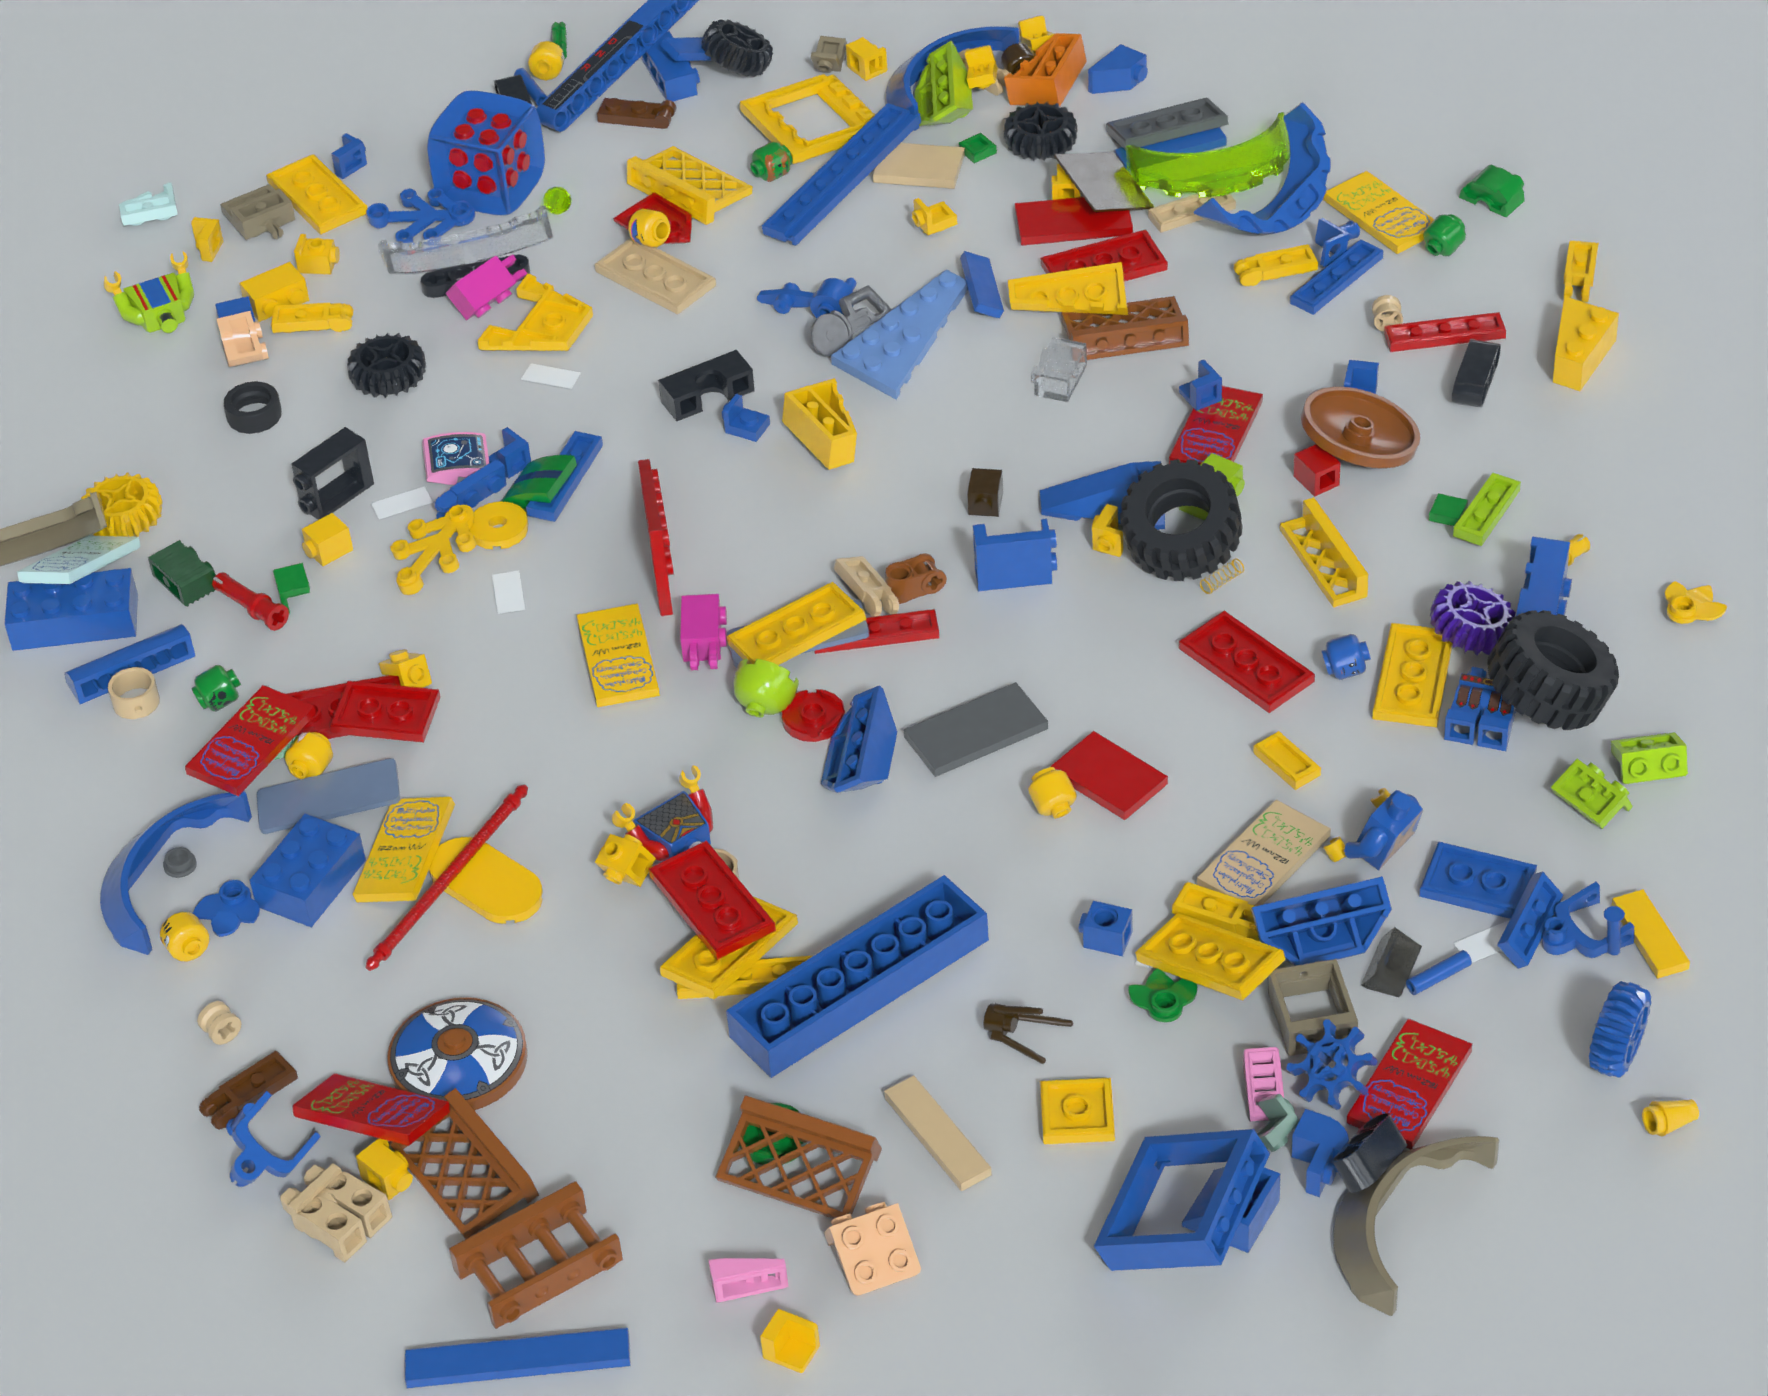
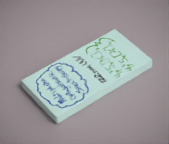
M88 536L17 571L18 579L21 583L71 584L136 551L141 547L139 537Z

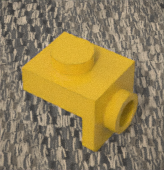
M1039 15L1018 21L1021 42L1030 46L1034 53L1055 35V33L1047 31L1044 16Z
M987 45L966 50L965 57L969 67L967 73L969 89L975 87L983 89L995 83L998 68L991 46Z
M920 198L913 200V222L917 227H921L928 236L957 225V215L944 201L927 207Z
M1106 504L1101 514H1097L1092 523L1093 550L1120 557L1123 553V532L1118 530V507Z
M407 649L390 653V659L379 663L382 675L399 676L401 686L423 688L432 683L424 654L408 653Z

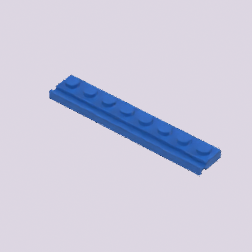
M887 103L762 225L763 234L783 242L792 241V245L796 246L921 123L920 114L916 113L913 115L910 114V110Z

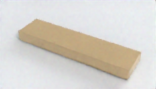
M915 1076L884 1091L885 1100L961 1192L992 1175L990 1165Z

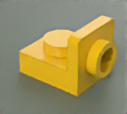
M194 217L191 224L196 247L200 250L202 261L213 262L224 242L219 219Z

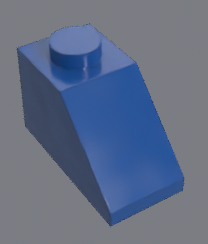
M1120 44L1088 70L1089 92L1097 94L1133 89L1147 77V55Z

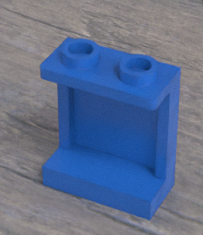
M1047 518L1041 519L1040 531L987 536L985 524L973 525L974 564L978 592L1052 584V571H1057L1056 553L1051 552V548H1057L1055 529L1049 530Z

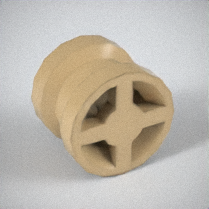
M1383 295L1374 300L1372 313L1374 315V325L1378 330L1384 332V326L1403 323L1401 303L1398 298L1392 295Z
M222 1001L208 1004L200 1012L197 1020L198 1026L208 1033L209 1038L218 1045L232 1041L238 1035L242 1025L241 1020L234 1013H231L230 1008Z

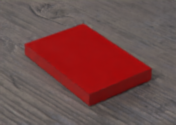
M347 681L330 724L331 733L424 743L441 698L439 689Z
M1095 731L1091 732L1050 766L1054 767L1055 770L1066 772L1075 790L1123 820L1130 817L1168 785L1167 775Z

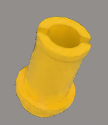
M1577 534L1574 538L1567 541L1570 542L1568 566L1573 564L1575 558L1590 550V541L1587 537L1583 538V534Z

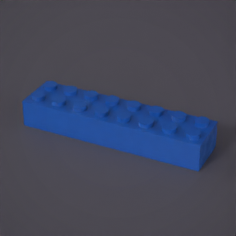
M943 875L727 1009L729 1037L772 1078L989 941L987 912L949 878Z

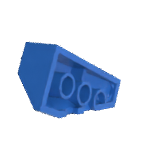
M1161 461L1128 463L1040 490L1041 515L1078 521L1082 517L1094 519L1097 514H1101L1106 504L1118 507V524H1121V503L1123 497L1128 496L1127 489L1131 483L1139 482V475L1144 471L1151 472L1153 466L1160 464ZM1165 514L1157 521L1154 527L1157 530L1165 529Z

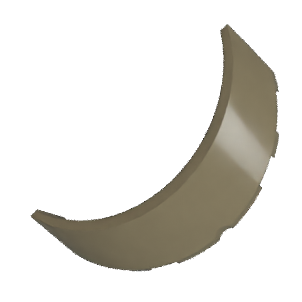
M97 492L90 493V497L74 502L65 509L1 528L0 566L60 548L107 527L100 494Z
M1460 1137L1403 1151L1376 1182L1362 1191L1353 1194L1348 1192L1344 1196L1334 1224V1252L1336 1261L1339 1263L1345 1278L1350 1284V1290L1360 1302L1389 1316H1393L1396 1312L1398 1286L1388 1274L1379 1256L1375 1240V1217L1406 1172L1412 1167L1421 1165L1436 1169H1447L1459 1160H1471L1493 1169L1498 1159V1137Z

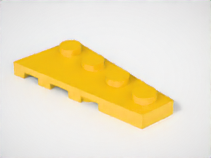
M1122 262L1008 280L1012 310L1128 315Z

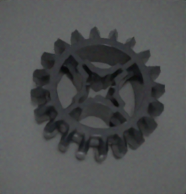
M723 19L713 21L703 35L702 48L705 54L711 57L712 62H717L719 67H724L728 71L731 70L737 75H762L772 61L773 47L770 45V42L764 39L763 34H758L756 29H751L747 25L740 24L738 21L736 23L731 20L724 21Z
M1048 101L1045 104L1036 102V104L1030 105L1026 103L1024 108L1017 107L1016 111L1010 112L1009 117L1005 119L1004 139L1008 145V150H1012L1014 155H1022L1023 159L1032 158L1033 161L1036 159H1043L1045 161L1046 158L1055 159V154H1065L1066 151L1072 150V145L1076 144L1078 132L1076 119L1072 112H1068L1067 107L1060 108L1058 103L1050 105Z
M389 333L385 336H378L376 334V337L373 339L365 338V343H357L356 349L350 351L347 363L349 378L352 384L355 385L356 390H362L364 395L372 393L374 398L379 395H384L385 398L391 394L398 396V393L402 391L408 393L409 387H417V382L423 380V374L426 372L425 354L422 351V347L418 345L417 340H411L410 336L401 337L400 333L394 336H390Z

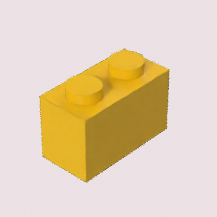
M291 262L239 283L242 297L249 296L254 317L259 322L272 317L275 306L297 305L310 301L305 278Z

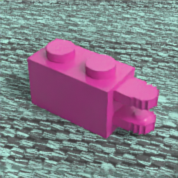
M513 254L502 262L495 255L457 281L447 291L446 295L466 321L474 315L478 318L485 315L492 309L490 304L494 301H497L498 304L505 301L512 295L510 289L527 275L524 268L515 272L513 276L506 269L511 267L516 261Z
M719 594L681 596L680 640L683 662L690 661L691 671L698 670L699 661L707 660L711 669H718V660H721V647H727L726 628H721V625H727L726 606H720Z

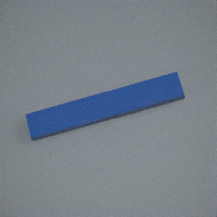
M628 1328L405 1350V1382L407 1388L631 1366Z

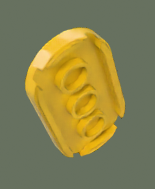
M472 837L454 838L438 846L429 868L433 883L462 849L465 848ZM487 843L481 847L444 890V892L484 918L500 924H506V921L511 920L517 923L530 918L539 910L543 900L542 885L539 878L533 872Z

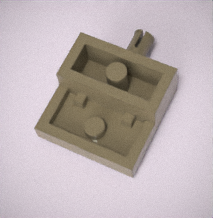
M270 184L220 204L222 213L245 240L257 237L267 231L274 239H278V236L281 238L284 232L280 227L295 220L291 200L280 188L275 190Z

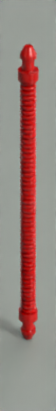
M527 785L517 786L513 794L509 793L504 798L503 804L396 925L393 931L390 932L382 943H379L373 949V956L369 957L366 961L365 967L367 970L377 969L382 960L386 961L391 956L392 950L444 892L454 878L457 877L512 811L517 810L521 805V799L527 796Z

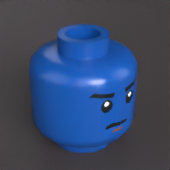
M1354 634L1331 639L1326 643V650H1322L1328 675L1334 674L1338 680L1363 674L1366 671L1365 661L1371 660L1366 641L1359 643L1357 636Z

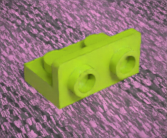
M1675 732L1611 741V753L1620 763L1621 781L1624 784L1682 777L1688 774L1687 746Z
M1576 759L1551 786L1552 791L1601 829L1608 824L1621 808L1629 812L1633 807L1627 797L1630 794L1629 791L1615 780L1611 784L1604 779L1605 774L1591 762L1586 765L1579 759Z

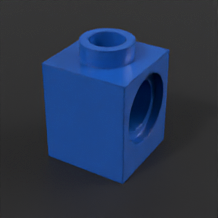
M1093 901L1088 913L1082 914L1079 923V933H1083V948L1123 957L1133 932L1132 909Z

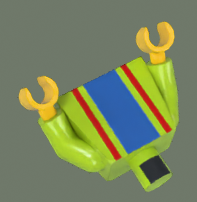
M182 251L184 260L180 263L174 261L173 253L170 256L172 267L178 271V275H175L173 272L123 288L124 292L120 289L121 275L118 272H114L113 276L116 281L114 284L110 283L107 277L104 276V289L114 294L112 298L124 320L135 325H141L146 332L150 333L161 329L165 333H171L177 329L179 323H183L186 320L184 311L188 310L194 298V289L190 273L186 272L189 262L184 251Z

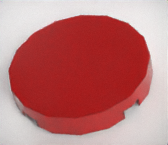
M816 689V692L808 693V690L796 693L791 704L785 710H782L784 729L790 736L801 741L818 742L827 740L832 737L842 717L846 714L844 704L836 694L826 690Z

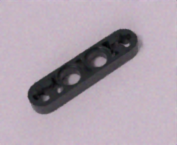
M520 254L514 255L516 258L515 263L511 267L506 268L513 276L515 272L523 268L527 274H530L528 258ZM509 256L500 257L499 259H500V261L502 262L504 259L508 258ZM488 260L435 270L424 274L421 277L423 294L430 298L447 296V291L459 281L456 279L465 277Z

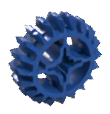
M1623 981L1612 987L1595 1025L1592 1043L1589 1047L1590 1067L1610 1077L1612 1075L1620 1078L1625 1072H1628L1629 1066L1632 1064L1639 1046H1641V1040L1648 1023L1647 1020L1652 1003L1648 990L1640 987V985Z

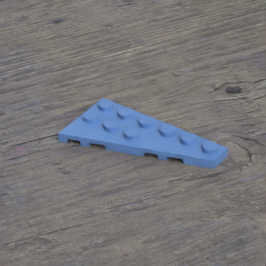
M946 269L832 354V365L897 400L901 394V387L910 380L912 370L921 363L936 340L940 327L944 328L948 315L957 308L968 291L966 279Z

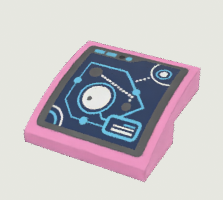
M453 432L423 439L422 447L427 482L455 485L458 477L467 478L489 464L485 433Z

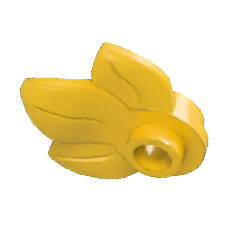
M1674 581L1665 590V598L1669 603L1667 615L1671 620L1680 624L1691 623L1696 619L1705 621L1715 620L1721 617L1727 610V605L1713 602V592L1710 585L1687 590L1682 584Z

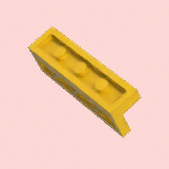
M1314 497L1303 500V516L1280 523L1281 533L1333 608L1366 598L1368 596L1369 574ZM1305 527L1309 533L1305 537L1294 534L1292 531ZM1312 547L1320 549L1322 552L1318 556L1307 553L1306 549ZM1321 566L1334 569L1335 573L1330 575L1320 572L1319 569ZM1336 585L1348 588L1349 591L1336 595L1333 588Z

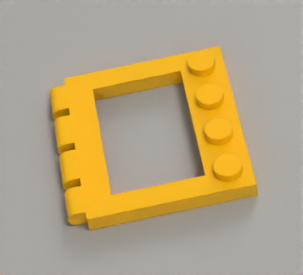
M818 75L740 101V111L771 142H777L788 148L793 164L804 162L807 159L842 148L875 116L835 75ZM817 94L850 127L807 141L805 138H800L797 135V130L792 125H787L784 122V117L778 111H773L772 108Z

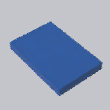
M1438 841L1420 887L1419 897L1510 919L1532 875L1536 874L1537 865Z

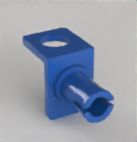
M1324 218L1318 220L1315 243L1323 247L1321 266L1326 267L1347 251L1349 240L1359 237L1360 228L1356 222L1353 224L1354 221H1348L1346 224L1338 227Z

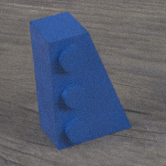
M1532 536L1530 561L1526 564L1525 573L1527 575L1524 587L1521 588L1516 616L1532 610L1537 612L1542 610L1551 611L1553 615L1561 614L1565 616L1567 600H1563V598L1570 597L1572 579L1567 578L1570 542Z

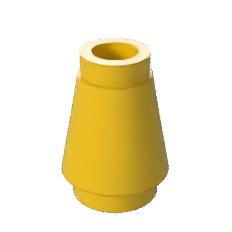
M1692 1099L1652 1101L1642 1112L1643 1124L1648 1133L1651 1135L1657 1134L1661 1137L1699 1118L1698 1106Z

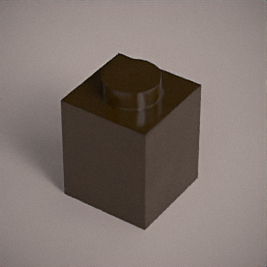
M972 468L967 492L969 515L999 517L1003 496L1002 470Z

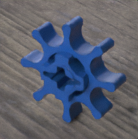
M1329 1019L1323 1021L1325 1035L1319 1042L1311 1043L1302 1034L1297 1035V1042L1307 1048V1057L1298 1064L1288 1063L1286 1069L1293 1076L1303 1073L1308 1074V1084L1299 1091V1095L1306 1102H1311L1318 1091L1328 1090V1104L1333 1109L1339 1110L1341 1108L1339 1094L1345 1087L1353 1086L1361 1095L1368 1093L1367 1087L1357 1081V1072L1366 1065L1376 1066L1378 1060L1371 1053L1364 1055L1355 1054L1357 1043L1365 1037L1358 1027H1353L1346 1038L1336 1039V1026ZM1331 1061L1336 1063L1333 1068L1328 1066Z

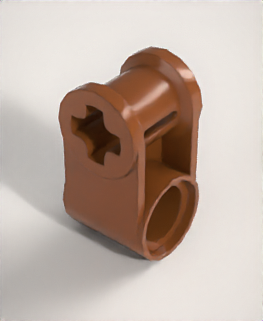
M927 553L901 562L892 563L885 571L886 584L892 588L891 591L897 597L899 604L927 594H934L940 591L947 581L945 573L936 568L934 558Z

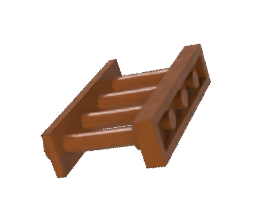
M576 1181L449 1248L453 1269L460 1280L475 1274L492 1297V1300L487 1303L492 1325L495 1329L517 1320L526 1312L594 1275L611 1269L623 1260L620 1239L615 1233L601 1240L584 1218L583 1214L587 1213L584 1193ZM566 1223H571L589 1247L572 1257H569L551 1233V1231ZM534 1240L541 1242L557 1264L539 1275L519 1249ZM506 1256L525 1281L507 1292L488 1268V1265Z

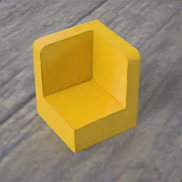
M779 1308L760 1336L764 1359L799 1373L805 1371L820 1347L819 1331L816 1323Z

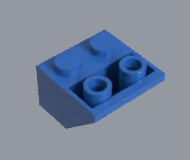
M1225 1167L1215 1169L1183 1219L1182 1227L1196 1232ZM1264 1167L1230 1246L1249 1253L1280 1201V1173Z

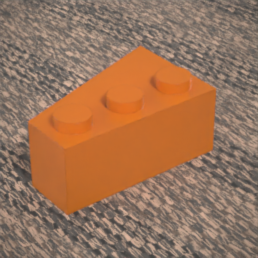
M1056 33L1036 50V56L1029 62L1024 60L1020 63L1021 69L1014 75L1010 73L1006 75L1004 81L1010 105H1026V103L1033 105L1036 102L1045 104L1048 101L1050 105L1058 103L1060 107L1087 62L1082 35Z

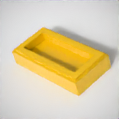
M1280 731L1254 745L1253 753L1294 790L1321 776V767Z

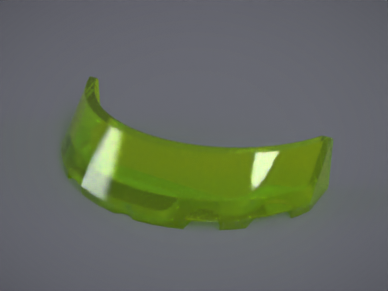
M1284 112L1278 113L1273 124L1258 136L1243 143L1213 151L1169 153L1127 145V170L1141 189L1146 190L1148 187L1164 190L1167 196L1181 197L1186 192L1196 193L1199 197H1214L1257 187L1263 184V178L1269 175H1279L1284 170V164L1290 158L1289 136L1283 118L1285 114Z

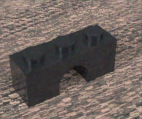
M737 349L658 380L661 403L676 422L703 412L701 396L705 393L718 392L723 394L728 401H731L735 394L743 396L755 391L753 369Z

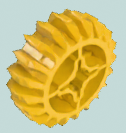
M127 472L124 476H118L117 473L112 478L104 476V481L94 482V488H87L86 495L81 497L82 500L90 497V493L97 492L100 494L107 527L94 533L93 536L139 537L140 532H149V526L157 525V519L162 517L163 502L158 488L149 478H142L140 474L132 477Z

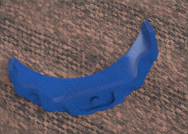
M1002 26L972 28L949 34L930 43L904 62L893 73L887 85V103L910 110V114L915 115L918 113V103L913 97L910 86L919 81L922 71L928 64L926 61L930 53L949 41L953 42L958 53L967 48L973 49L987 45L991 46L992 51H1004L1010 45L1019 43V29Z
M1303 102L1283 117L1290 143L1289 170L1282 189L1265 208L1254 214L1246 210H1240L1235 214H1231L1222 208L1214 198H1211L1194 211V214L1210 221L1257 234L1283 232L1305 221L1323 200L1327 190L1325 186L1327 174L1331 171V159L1326 151L1323 138L1326 133L1322 122Z
M243 791L239 796L232 793L212 795L183 805L142 831L120 851L112 861L104 877L101 887L100 904L105 923L111 931L113 938L121 947L149 955L153 950L146 925L140 920L133 909L129 890L170 836L181 828H207L221 818H234L249 822L252 814L246 792Z

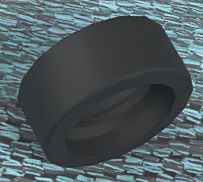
M253 381L237 385L228 391L224 398L227 422L232 429L241 433L252 434L268 430L277 424L282 416L279 394L272 385L265 382ZM249 404H267L256 411H239L242 407Z

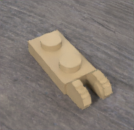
M863 556L836 559L834 570L856 596L864 602L868 614L870 613L872 617L880 616L882 607L889 615L897 614L899 602L891 591L892 588L886 584L884 579Z

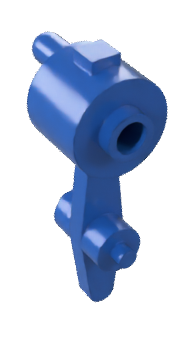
M851 277L845 282L837 278H828L822 282L819 289L814 293L800 291L796 284L789 282L782 289L761 290L757 300L760 303L773 305L774 309L781 314H787L791 308L810 307L816 318L829 314L830 311L834 310L843 314L839 300L853 293L857 282Z

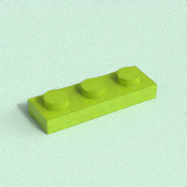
M1492 472L1454 526L1453 537L1482 546L1520 492L1521 482Z

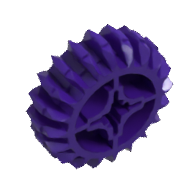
M1456 581L1454 585L1447 584L1444 589H1440L1439 593L1436 594L1430 608V624L1435 627L1434 633L1442 635L1443 642H1451L1453 648L1460 647L1464 650V653L1468 650L1473 651L1477 656L1481 651L1486 655H1490L1507 624L1515 617L1516 612L1511 609L1512 603L1503 601L1504 595L1495 594L1493 588L1486 589L1482 586V583L1477 586L1473 585L1471 581H1468L1465 585L1460 581Z

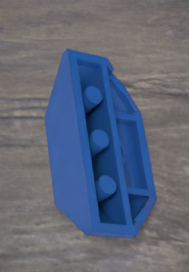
M880 685L853 697L850 702L852 707L842 717L833 733L821 785L824 788L841 793L862 790L888 779L898 732L884 689Z
M1383 876L1251 908L1259 941L1282 949L1285 959L1294 966L1317 961L1339 960L1364 954L1392 910Z

